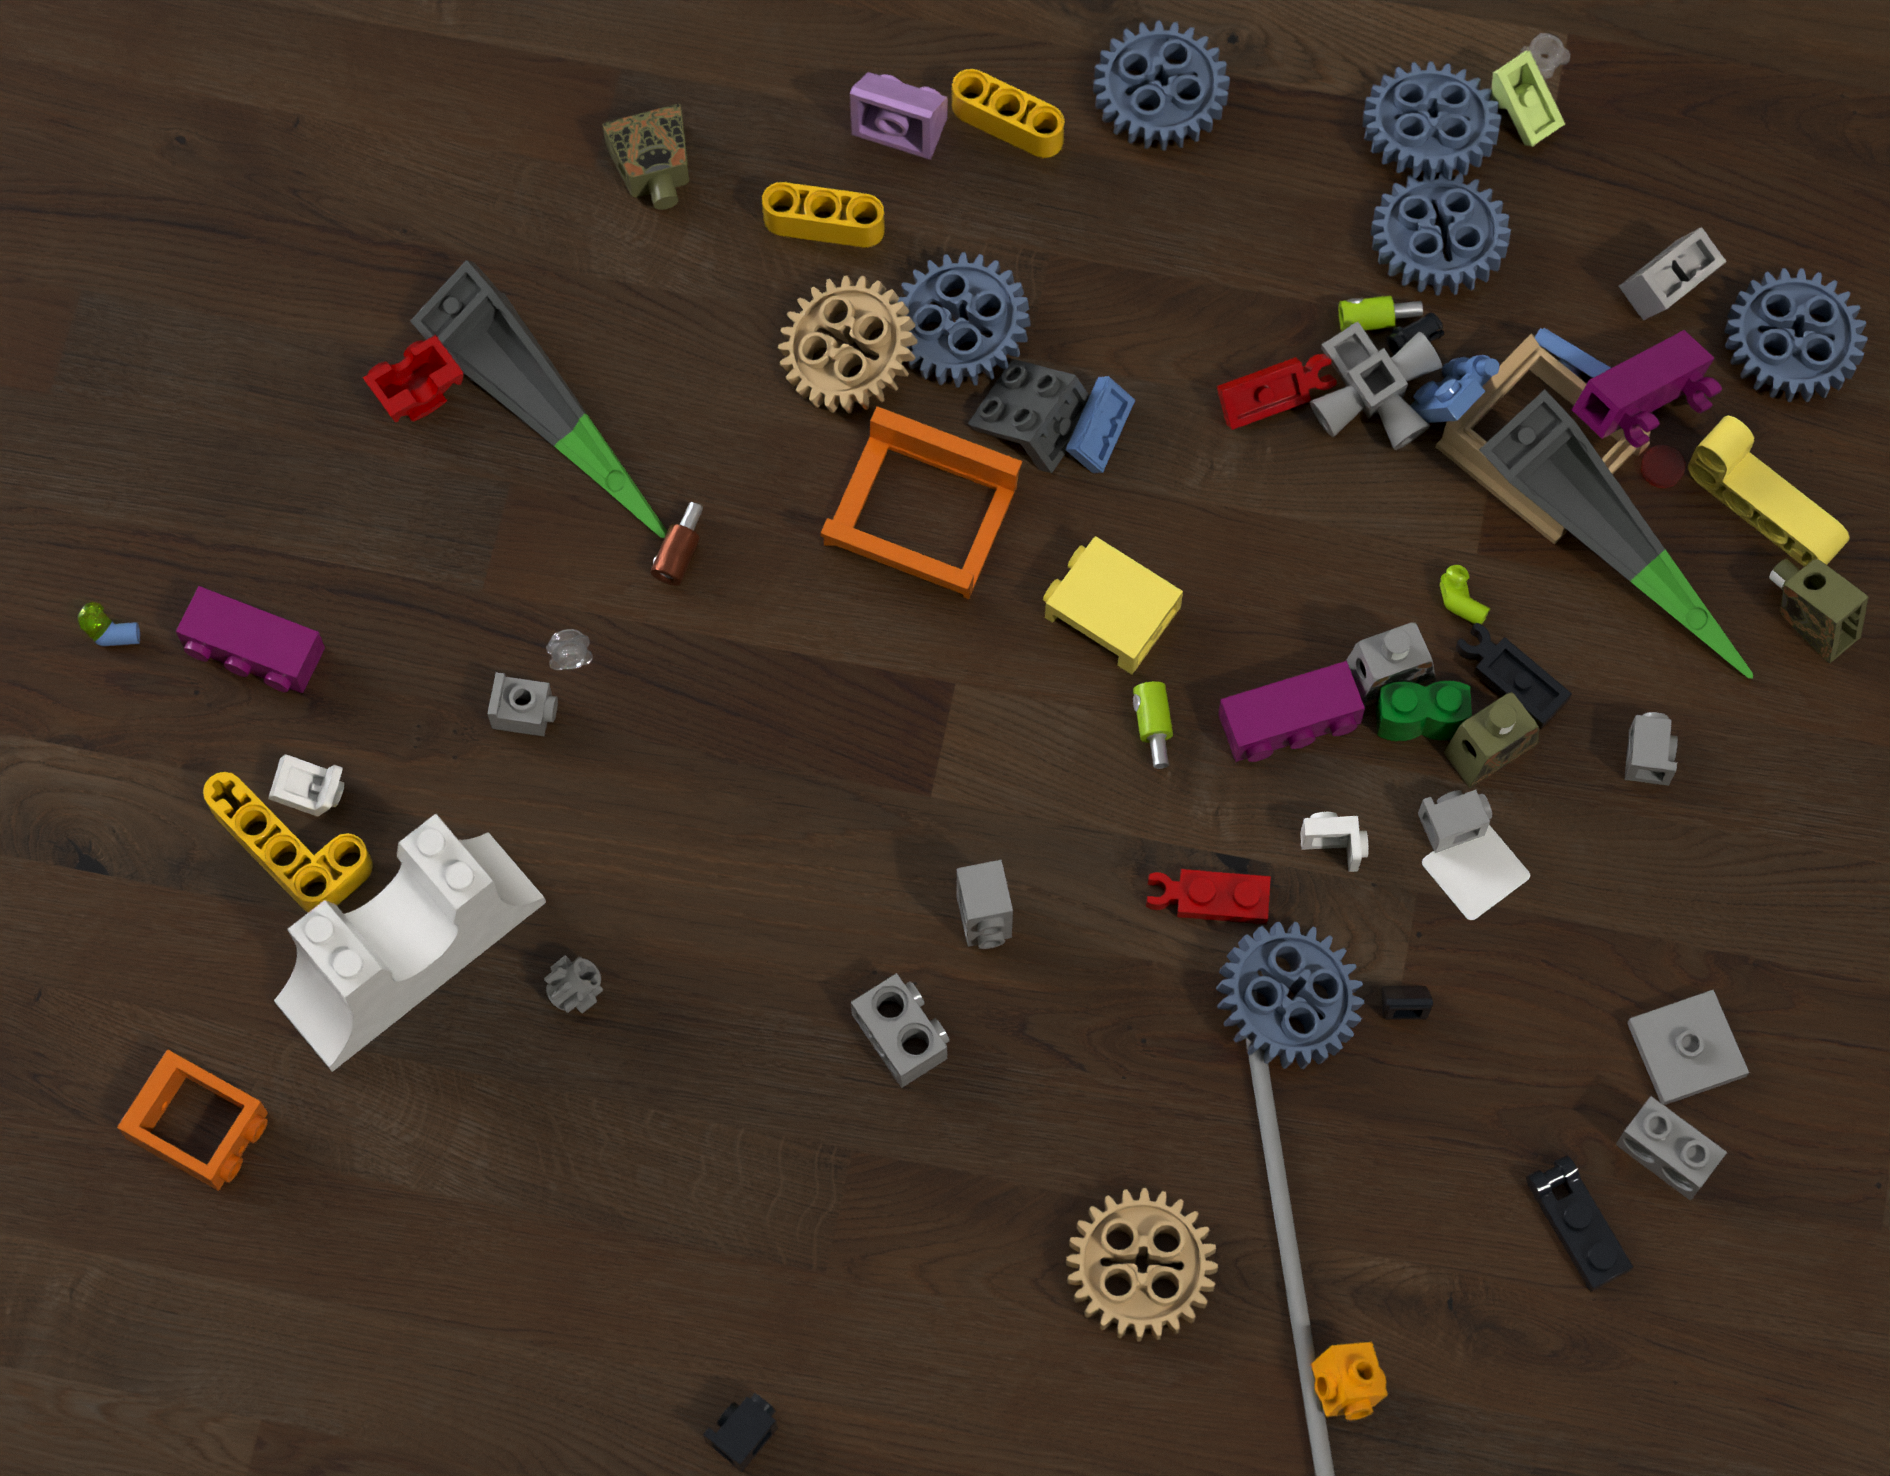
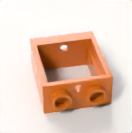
M167 1049L117 1128L127 1140L219 1191L225 1181L231 1182L239 1172L243 1162L241 1155L249 1142H257L263 1134L268 1122L265 1118L268 1112L261 1101ZM186 1078L242 1109L207 1165L151 1133Z

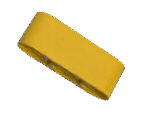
M965 69L954 77L952 82V109L957 118L1037 157H1052L1061 150L1064 137V116L1058 108L979 70ZM967 93L977 94L978 97L969 99L965 98L963 95ZM1003 111H1012L1016 114L1013 116H1004L1000 113ZM1041 128L1051 129L1053 132L1050 134H1042L1037 132V130Z
M777 182L766 188L762 195L764 223L770 232L779 236L857 247H872L882 240L885 233L884 207L877 197L870 194ZM778 206L790 207V209L785 212H777L773 210L775 207ZM825 211L832 214L827 218L815 216L817 213ZM864 217H868L874 220L872 223L869 224H861L857 222L858 219Z

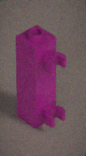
M1683 330L1590 379L1573 406L1572 411L1602 439L1622 428L1626 440L1632 446L1639 448L1650 440L1642 429L1647 433L1657 428L1660 424L1658 419L1651 413L1652 411L1686 394L1690 407L1698 413H1702L1712 407L1713 404L1704 396V393L1711 398L1722 391L1721 385L1715 379L1704 377L1714 357Z

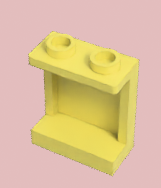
M1095 536L1087 548L1081 545L1074 552L1068 563L1070 571L1062 581L1055 579L1049 586L1043 598V601L1046 602L1045 618L1052 623L1057 617L1118 655V666L1133 675L1181 608L1183 591Z

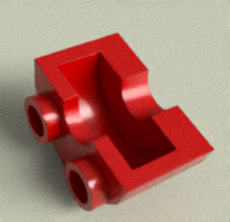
M436 335L425 341H416L408 346L403 353L405 359L394 365H390L388 362H381L371 368L368 374L363 377L366 384L394 422L398 423L402 416L408 415L413 422L431 414L447 402L443 394L453 383L456 385L462 383L464 372Z

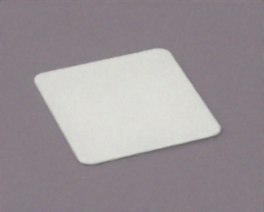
M1490 825L1485 836L1437 853L1433 851L1422 860L1423 867L1468 920L1477 919L1530 878L1529 871Z

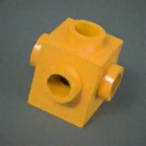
M1372 1342L1331 1345L1311 1363L1315 1377V1391L1318 1398L1322 1401L1326 1417L1345 1415L1347 1420L1367 1417L1373 1413L1372 1408L1388 1395L1385 1374L1379 1367Z

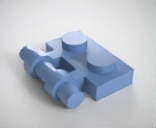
M1486 355L1473 356L1470 359L1466 357L1453 358L1442 367L1444 379L1441 382L1430 381L1420 387L1414 394L1415 401L1410 406L1427 423L1458 421L1486 392L1483 386L1493 375L1499 372V363L1496 359Z

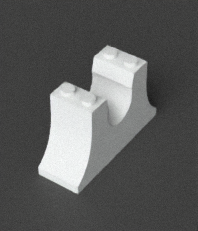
M434 814L399 842L397 858L402 862L400 870L390 884L375 898L360 908L345 914L342 913L336 904L324 900L288 928L297 948V960L290 979L274 1001L332 1072L546 903L544 896L489 832L475 838L458 840L442 820Z

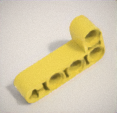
M1732 416L1723 417L1695 448L1688 464V471L1692 478L1802 566L1805 567L1815 559L1827 565L1849 541V534L1845 527L1750 453L1754 443V436L1743 422Z

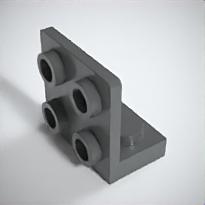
M1014 359L1009 363V367L1004 370L968 424L973 431L1020 443L1039 470L1052 473L1067 452L1065 449L1090 395L1074 374Z

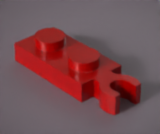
M1317 354L1311 357L1303 367L1302 362L1295 357L1216 386L1226 425L1231 430L1310 402L1309 389L1314 387L1319 390L1333 388L1337 381L1332 375L1329 374L1318 378L1319 370L1324 366L1332 364L1331 359L1326 354Z
M1181 869L1180 880L1172 881L1166 874L1154 872L1148 876V885L1160 886L1164 889L1165 893L1160 897L1147 896L1146 907L1152 910H1162L1170 904L1178 905L1177 917L1267 925L1271 876Z

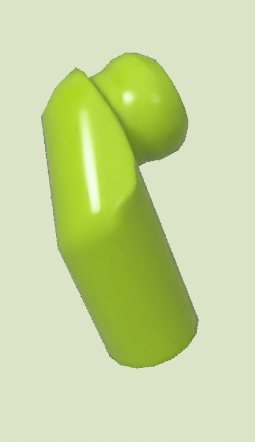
M1451 565L1447 568L1446 573L1441 576L1439 584L1445 607L1450 612L1472 624L1479 623L1482 625L1490 608L1470 598L1466 582L1469 579V573L1466 568L1460 565Z

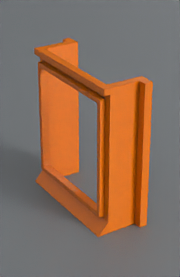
M877 406L870 420V437L833 520L826 519L820 536L824 537V546H838L963 594L964 598L970 599L1017 489L1022 461ZM888 450L996 490L962 569L854 528Z

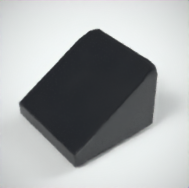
M1426 986L1382 987V1017L1385 1020L1428 1018L1433 1007V998Z

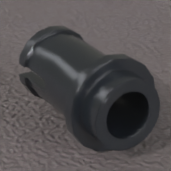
M1430 312L1404 328L1398 326L1392 329L1391 335L1387 337L1388 347L1391 353L1395 355L1418 332L1424 334L1429 342H1432L1444 336L1443 325L1437 315Z

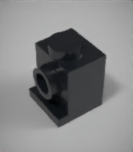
M756 1393L751 1398L746 1397L740 1406L733 1402L717 1421V1425L721 1427L720 1430L716 1433L709 1427L703 1434L705 1442L739 1471L743 1472L777 1431V1421L772 1417L776 1410Z

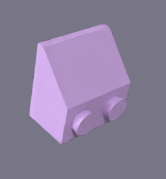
M869 72L852 87L850 92L852 135L931 160L947 120V97L942 96L938 91L929 87L917 88L904 84L891 75L879 76Z

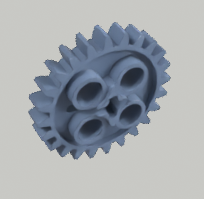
M1160 20L1156 21L1154 31H1149L1144 23H1140L1139 34L1136 36L1130 30L1125 29L1123 33L1124 43L1112 38L1110 40L1111 52L1102 50L1100 56L1101 64L1095 66L1094 78L1096 80L1093 83V93L1098 94L1096 96V108L1104 109V123L1116 120L1114 123V133L1117 135L1127 129L1129 131V143L1134 142L1138 136L1144 137V148L1146 149L1150 147L1153 140H1159L1161 149L1166 150L1168 140L1174 139L1176 145L1182 148L1185 135H1188L1195 142L1199 141V128L1211 132L1213 119L1220 120L1223 111L1222 106L1227 105L1228 92L1226 90L1229 88L1230 78L1225 76L1226 62L1218 61L1219 48H1212L1206 51L1208 37L1204 36L1195 41L1193 39V27H1190L1184 34L1178 33V22H1174L1169 31L1163 29ZM1176 59L1180 60L1182 64L1173 65L1167 61ZM1130 70H1138L1141 71L1143 74L1134 76L1130 75L1127 72ZM1191 95L1196 99L1187 101L1179 96ZM1149 105L1153 106L1155 110L1144 111L1139 107Z
M1429 61L1427 70L1422 71L1416 63H1412L1411 72L1408 74L1400 67H1397L1394 79L1383 75L1381 86L1373 85L1371 97L1366 98L1362 126L1366 127L1364 138L1367 141H1372V153L1383 152L1382 163L1384 165L1394 160L1397 162V173L1409 167L1412 169L1413 179H1416L1421 171H1425L1430 181H1434L1436 172H1442L1447 180H1451L1453 169H1457L1463 175H1467L1469 163L1479 168L1483 156H1491L1492 147L1494 144H1497L1501 115L1497 114L1498 101H1490L1491 89L1479 90L1480 78L1472 79L1469 82L1466 81L1467 70L1465 69L1454 75L1451 74L1450 64H1446L1442 71H1436L1432 61Z
M1425 171L1422 182H1418L1409 175L1407 176L1406 188L1397 183L1393 184L1392 195L1383 194L1381 206L1375 208L1371 228V236H1374L1372 249L1379 251V264L1389 263V276H1394L1400 272L1403 273V286L1415 280L1418 281V292H1422L1427 284L1433 285L1436 295H1440L1442 286H1449L1451 292L1455 295L1458 292L1460 283L1473 290L1476 277L1487 282L1490 270L1498 271L1501 258H1506L1511 229L1507 228L1509 215L1501 214L1503 202H1491L1493 193L1491 188L1478 192L1479 180L1477 179L1469 185L1463 184L1462 173H1459L1454 181L1447 180L1442 172L1439 175V179L1434 181L1429 180L1428 174ZM1432 204H1435V205L1437 206V209H1438V213H1439L1438 224H1439V226L1435 225L1436 212H1435V208H1433V205H1432ZM1442 239H1446L1445 252L1446 256H1448L1449 261H1446L1443 255Z
M965 252L961 253L958 263H952L948 254H945L943 266L939 268L931 260L927 261L929 273L924 275L920 271L914 270L913 275L916 284L912 285L903 282L901 286L906 297H899L898 302L903 301L907 306L909 313L906 316H910L916 327L908 331L913 333L918 340L917 344L906 347L915 356L914 361H907L909 368L912 370L921 365L920 371L924 379H927L933 372H936L938 385H943L948 376H953L956 387H960L963 377L969 376L975 386L978 385V374L982 372L991 380L994 379L992 367L997 364L1001 368L1007 369L1009 366L1006 355L1019 357L1020 350L1016 342H1027L1028 340L1026 330L1023 328L1031 326L1029 314L1025 313L1029 310L1027 298L1022 297L1024 294L1022 284H1013L1014 278L1011 270L1000 274L1001 269L997 260L986 268L983 255L981 254L977 256L973 264L968 263ZM953 289L964 290L957 297L946 296ZM936 302L937 304L941 305V307L929 303ZM989 308L999 309V312L994 316H981ZM928 323H940V326L933 331L922 330ZM980 332H982V333H984V334H987V335H992V337H990V338L985 337V336H983ZM965 342L976 343L968 351L958 350V347Z
M1782 268L1777 281L1767 272L1761 284L1752 280L1747 288V292H1739L1735 301L1737 305L1731 306L1727 316L1731 320H1728L1724 333L1732 336L1728 338L1725 348L1737 350L1731 359L1732 365L1745 364L1740 375L1742 379L1751 375L1757 377L1754 384L1755 390L1761 388L1766 383L1770 386L1769 394L1771 398H1774L1779 390H1784L1787 402L1792 401L1796 392H1800L1805 402H1809L1814 390L1822 398H1825L1830 390V385L1840 390L1845 378L1851 379L1857 369L1855 365H1859L1864 356L1861 350L1867 342V337L1861 335L1866 326V321L1854 320L1861 308L1859 305L1847 307L1846 303L1851 295L1849 291L1840 295L1834 293L1837 286L1836 280L1830 282L1825 287L1821 284L1822 275L1819 272L1811 281L1806 280L1803 268H1800L1796 278H1791L1787 269ZM1768 309L1778 310L1784 317H1775L1768 312ZM1811 314L1822 316L1826 322L1815 321ZM1764 348H1775L1780 352L1781 356L1770 355ZM1807 353H1817L1824 361L1813 360Z
M1276 922L1270 928V933L1263 926H1260L1253 933V938L1246 934L1239 941L1240 948L1234 947L1227 955L1231 963H1225L1220 968L1219 973L1227 979L1222 980L1216 986V990L1228 996L1217 1006L1218 1009L1231 1010L1232 1013L1223 1024L1224 1026L1237 1025L1240 1031L1233 1039L1235 1042L1242 1041L1245 1038L1251 1041L1248 1048L1249 1055L1255 1053L1259 1048L1265 1050V1064H1268L1278 1055L1280 1056L1283 1069H1286L1293 1062L1294 1058H1296L1301 1069H1304L1311 1063V1057L1319 1065L1328 1058V1053L1334 1056L1343 1048L1341 1042L1347 1043L1354 1036L1353 1031L1349 1027H1355L1362 1019L1353 1011L1358 1010L1364 1004V1000L1352 994L1363 983L1362 981L1349 979V975L1357 968L1356 964L1343 965L1340 960L1346 953L1345 948L1333 953L1329 949L1333 937L1328 936L1320 943L1316 940L1317 933L1315 927H1312L1305 935H1301L1298 922H1294L1288 928L1287 933H1285L1280 922ZM1276 957L1285 959L1290 964L1291 972L1282 970L1277 965ZM1260 970L1263 976H1259L1257 971ZM1313 984L1321 985L1326 990L1328 999L1319 997L1313 989ZM1252 991L1262 993L1267 999L1268 1007L1257 1004L1253 999ZM1288 991L1294 994L1292 1000L1286 996ZM1318 1014L1323 1016V1020L1319 1019ZM1289 1018L1299 1020L1304 1026L1305 1034L1296 1032L1291 1027Z

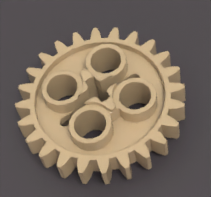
M844 275L841 287H836L831 279H828L826 292L821 293L813 286L811 288L814 298L812 301L808 302L802 298L797 300L803 310L800 314L788 312L787 316L794 325L793 327H783L780 330L790 341L778 345V349L783 355L787 356L780 361V365L786 372H789L786 379L793 387L797 386L796 391L803 399L809 397L811 403L817 408L825 401V406L833 413L840 402L847 413H851L855 401H859L865 410L869 409V397L873 395L879 401H885L882 389L886 386L895 391L899 389L893 378L895 375L905 377L909 375L902 362L914 361L915 356L906 347L918 343L913 333L908 332L916 327L911 317L906 316L909 313V309L903 301L898 302L899 297L892 289L886 292V288L878 280L870 287V283L865 276H861L856 286H854L848 275ZM848 311L843 321L833 323L839 313ZM819 328H823L847 344L840 346L833 337L816 331ZM884 328L878 338L868 340L874 330ZM855 342L862 351L879 356V358L872 360L848 344L852 345ZM821 348H827L825 354L820 359L812 360L816 351ZM862 365V369L857 375L847 377L849 371L854 366Z
M1143 1188L1140 1199L1133 1201L1131 1194L1126 1189L1123 1190L1121 1204L1117 1205L1109 1195L1105 1197L1106 1211L1104 1213L1094 1206L1089 1208V1215L1093 1221L1092 1224L1081 1220L1078 1221L1077 1229L1084 1238L1071 1237L1069 1246L1080 1254L1067 1256L1066 1265L1077 1268L1079 1271L1070 1274L1067 1281L1070 1285H1082V1288L1074 1294L1075 1302L1090 1301L1085 1311L1087 1318L1097 1313L1103 1315L1100 1324L1101 1330L1106 1329L1114 1322L1118 1324V1338L1123 1337L1127 1328H1134L1137 1341L1141 1342L1144 1329H1151L1155 1339L1160 1340L1163 1325H1167L1176 1334L1180 1329L1178 1320L1180 1316L1190 1323L1194 1322L1196 1316L1190 1307L1191 1305L1205 1309L1208 1301L1199 1291L1212 1292L1214 1290L1215 1283L1204 1275L1217 1272L1218 1264L1205 1260V1258L1215 1253L1216 1245L1202 1244L1201 1241L1209 1235L1210 1229L1209 1227L1198 1229L1193 1227L1198 1218V1212H1192L1184 1217L1181 1214L1184 1202L1182 1199L1178 1200L1172 1207L1166 1205V1192L1162 1191L1156 1202L1149 1200L1147 1188ZM1114 1231H1122L1130 1236L1132 1244L1124 1250H1117L1108 1244L1107 1237ZM1159 1234H1171L1178 1241V1247L1172 1252H1162L1156 1248L1153 1239ZM1137 1256L1146 1257V1263L1149 1265L1146 1273H1138L1137 1265L1134 1264ZM1102 1259H1109L1110 1261L1124 1264L1108 1267L1102 1266L1100 1261ZM1177 1262L1183 1265V1269L1175 1270L1174 1268L1160 1265ZM1111 1277H1122L1128 1281L1131 1289L1123 1296H1115L1110 1294L1105 1288L1106 1281ZM1158 1279H1167L1174 1283L1177 1293L1171 1298H1160L1153 1292L1151 1285Z

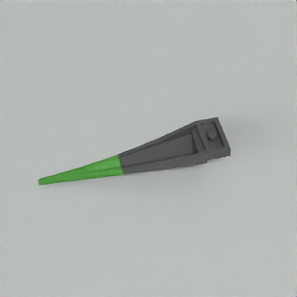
M466 260L410 322L426 340L436 335L464 374L563 453L661 538H665L667 530L507 296L496 288L475 262Z
M1545 389L1479 449L1509 483L1743 675L1753 679V673L1579 426Z

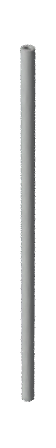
M1252 991L1253 999L1258 1004L1257 992ZM1246 1038L1247 1050L1251 1043L1248 1038ZM1259 1048L1252 1055L1248 1054L1315 1475L1335 1476L1325 1412L1322 1401L1318 1398L1315 1391V1377L1311 1367V1363L1316 1360L1269 1066L1264 1063L1265 1050Z

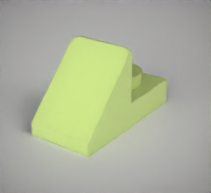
M1530 51L1523 52L1493 72L1491 101H1498V108L1508 110L1524 145L1534 146L1565 125Z

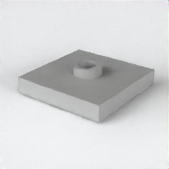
M1714 990L1629 1018L1627 1022L1658 1098L1663 1105L1742 1079L1749 1074Z

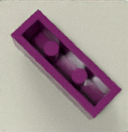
M198 586L176 630V634L184 647L183 650L191 657L205 662L209 658L224 663L223 665L227 670L239 676L247 677L249 673L264 678L263 681L268 686L281 692H288L290 688L303 693L325 649L318 631Z
M1344 661L1223 698L1220 701L1218 716L1235 762L1247 758L1249 762H1256L1271 756L1274 752L1273 750L1290 745L1291 749H1299L1313 743L1316 740L1315 737L1332 733L1333 736H1341L1352 732L1357 728L1358 724H1361L1365 707L1348 662Z

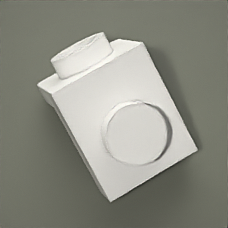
M285 754L280 758L268 799L318 817L331 807L338 805L344 790V782L339 781L343 767L332 765L325 769Z
M1319 812L1311 815L1310 818H1304L1300 832L1302 850L1346 848L1348 871L1355 872L1359 870L1362 857H1368V835L1366 830L1359 831L1358 816L1337 817V814L1334 812Z

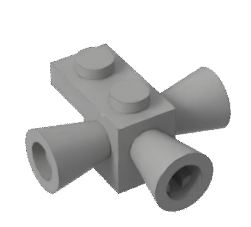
M1356 322L1322 344V351L1331 359L1333 367L1347 386L1310 401L1316 418L1332 438L1361 410L1364 411L1368 419L1379 413L1394 450L1409 444L1430 427L1402 399L1408 386L1407 381L1442 368L1437 352L1424 334L1418 332L1392 358H1390L1384 348L1378 352L1359 322Z

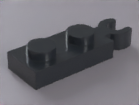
M1475 623L1470 632L1479 640V645L1471 646L1462 638L1457 642L1456 650L1460 656L1468 660L1480 662L1476 666L1474 674L1501 697L1513 692L1535 720L1540 730L1570 700L1572 695L1570 691L1507 638L1504 637L1497 645L1491 642L1490 633L1483 625Z

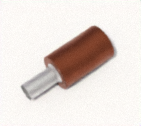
M690 502L680 525L672 524L669 526L650 571L651 575L657 580L673 586L681 584L700 540V536L694 529L703 510L701 505Z

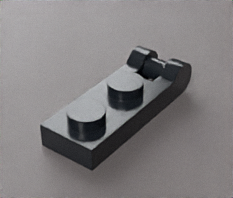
M1568 1155L1556 1160L1554 1167L1542 1173L1538 1170L1526 1176L1527 1184L1590 1292L1632 1270L1633 1265L1581 1180L1576 1165ZM1563 1183L1569 1195L1557 1201L1552 1193V1189Z

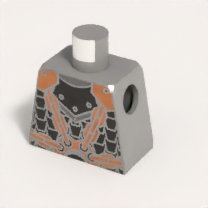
M1411 622L1359 641L1346 660L1364 707L1376 703L1380 689L1387 684L1413 682L1424 686L1436 680L1432 657L1416 622ZM1363 671H1366V678L1362 673Z

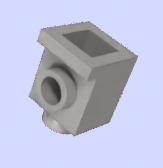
M496 672L487 713L491 727L497 730L544 736L547 722L553 723L555 721L558 697L552 696L549 683L505 677L504 673ZM516 699L530 700L524 706L515 703Z
M1649 712L1642 716H1635L1629 729L1624 780L1669 786L1677 769V762H1674L1677 752L1678 738L1677 736L1670 735L1672 720L1667 715Z
M1456 790L1441 796L1437 800V804H1434L1431 797L1423 799L1418 816L1434 852L1437 853L1485 836L1490 823L1489 819L1492 818V810L1488 799L1483 793L1478 795L1477 791L1474 790L1463 794L1461 790Z

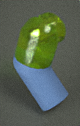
M97 602L85 604L78 614V622L81 629L97 645L115 646L140 643L138 622L114 624L103 612L104 607Z

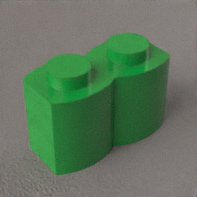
M1440 681L1427 687L1413 682H1394L1383 686L1380 689L1375 706L1377 736L1390 741H1407L1420 735L1434 740H1451L1459 726L1472 717L1470 686L1457 681Z

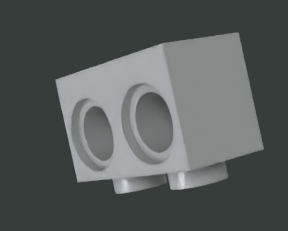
M1700 227L1676 240L1619 285V288L1644 321L1668 309L1722 266L1726 260L1703 228Z
M1002 860L957 868V901L967 946L978 945L981 949H989L1004 944L1005 939L1012 938L1013 908Z
M896 973L851 1002L852 1016L902 1088L947 1059L946 1043L950 1039L941 1023L936 1018L929 1021L920 1008L925 1003L911 981L904 984ZM886 1002H895L903 1008V1011L897 1017L886 1018L878 1012V1009ZM918 1038L925 1041L928 1048L922 1054L911 1055L903 1049V1046L908 1040Z
M1652 1096L1616 1143V1146L1690 1201L1727 1153Z

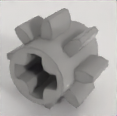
M563 956L551 966L552 972L544 978L548 983L546 992L549 1000L554 1006L568 1013L575 1007L581 1013H584L597 1002L595 997L603 991V988L600 986L601 975L599 970L591 961L580 956L573 962L567 956Z

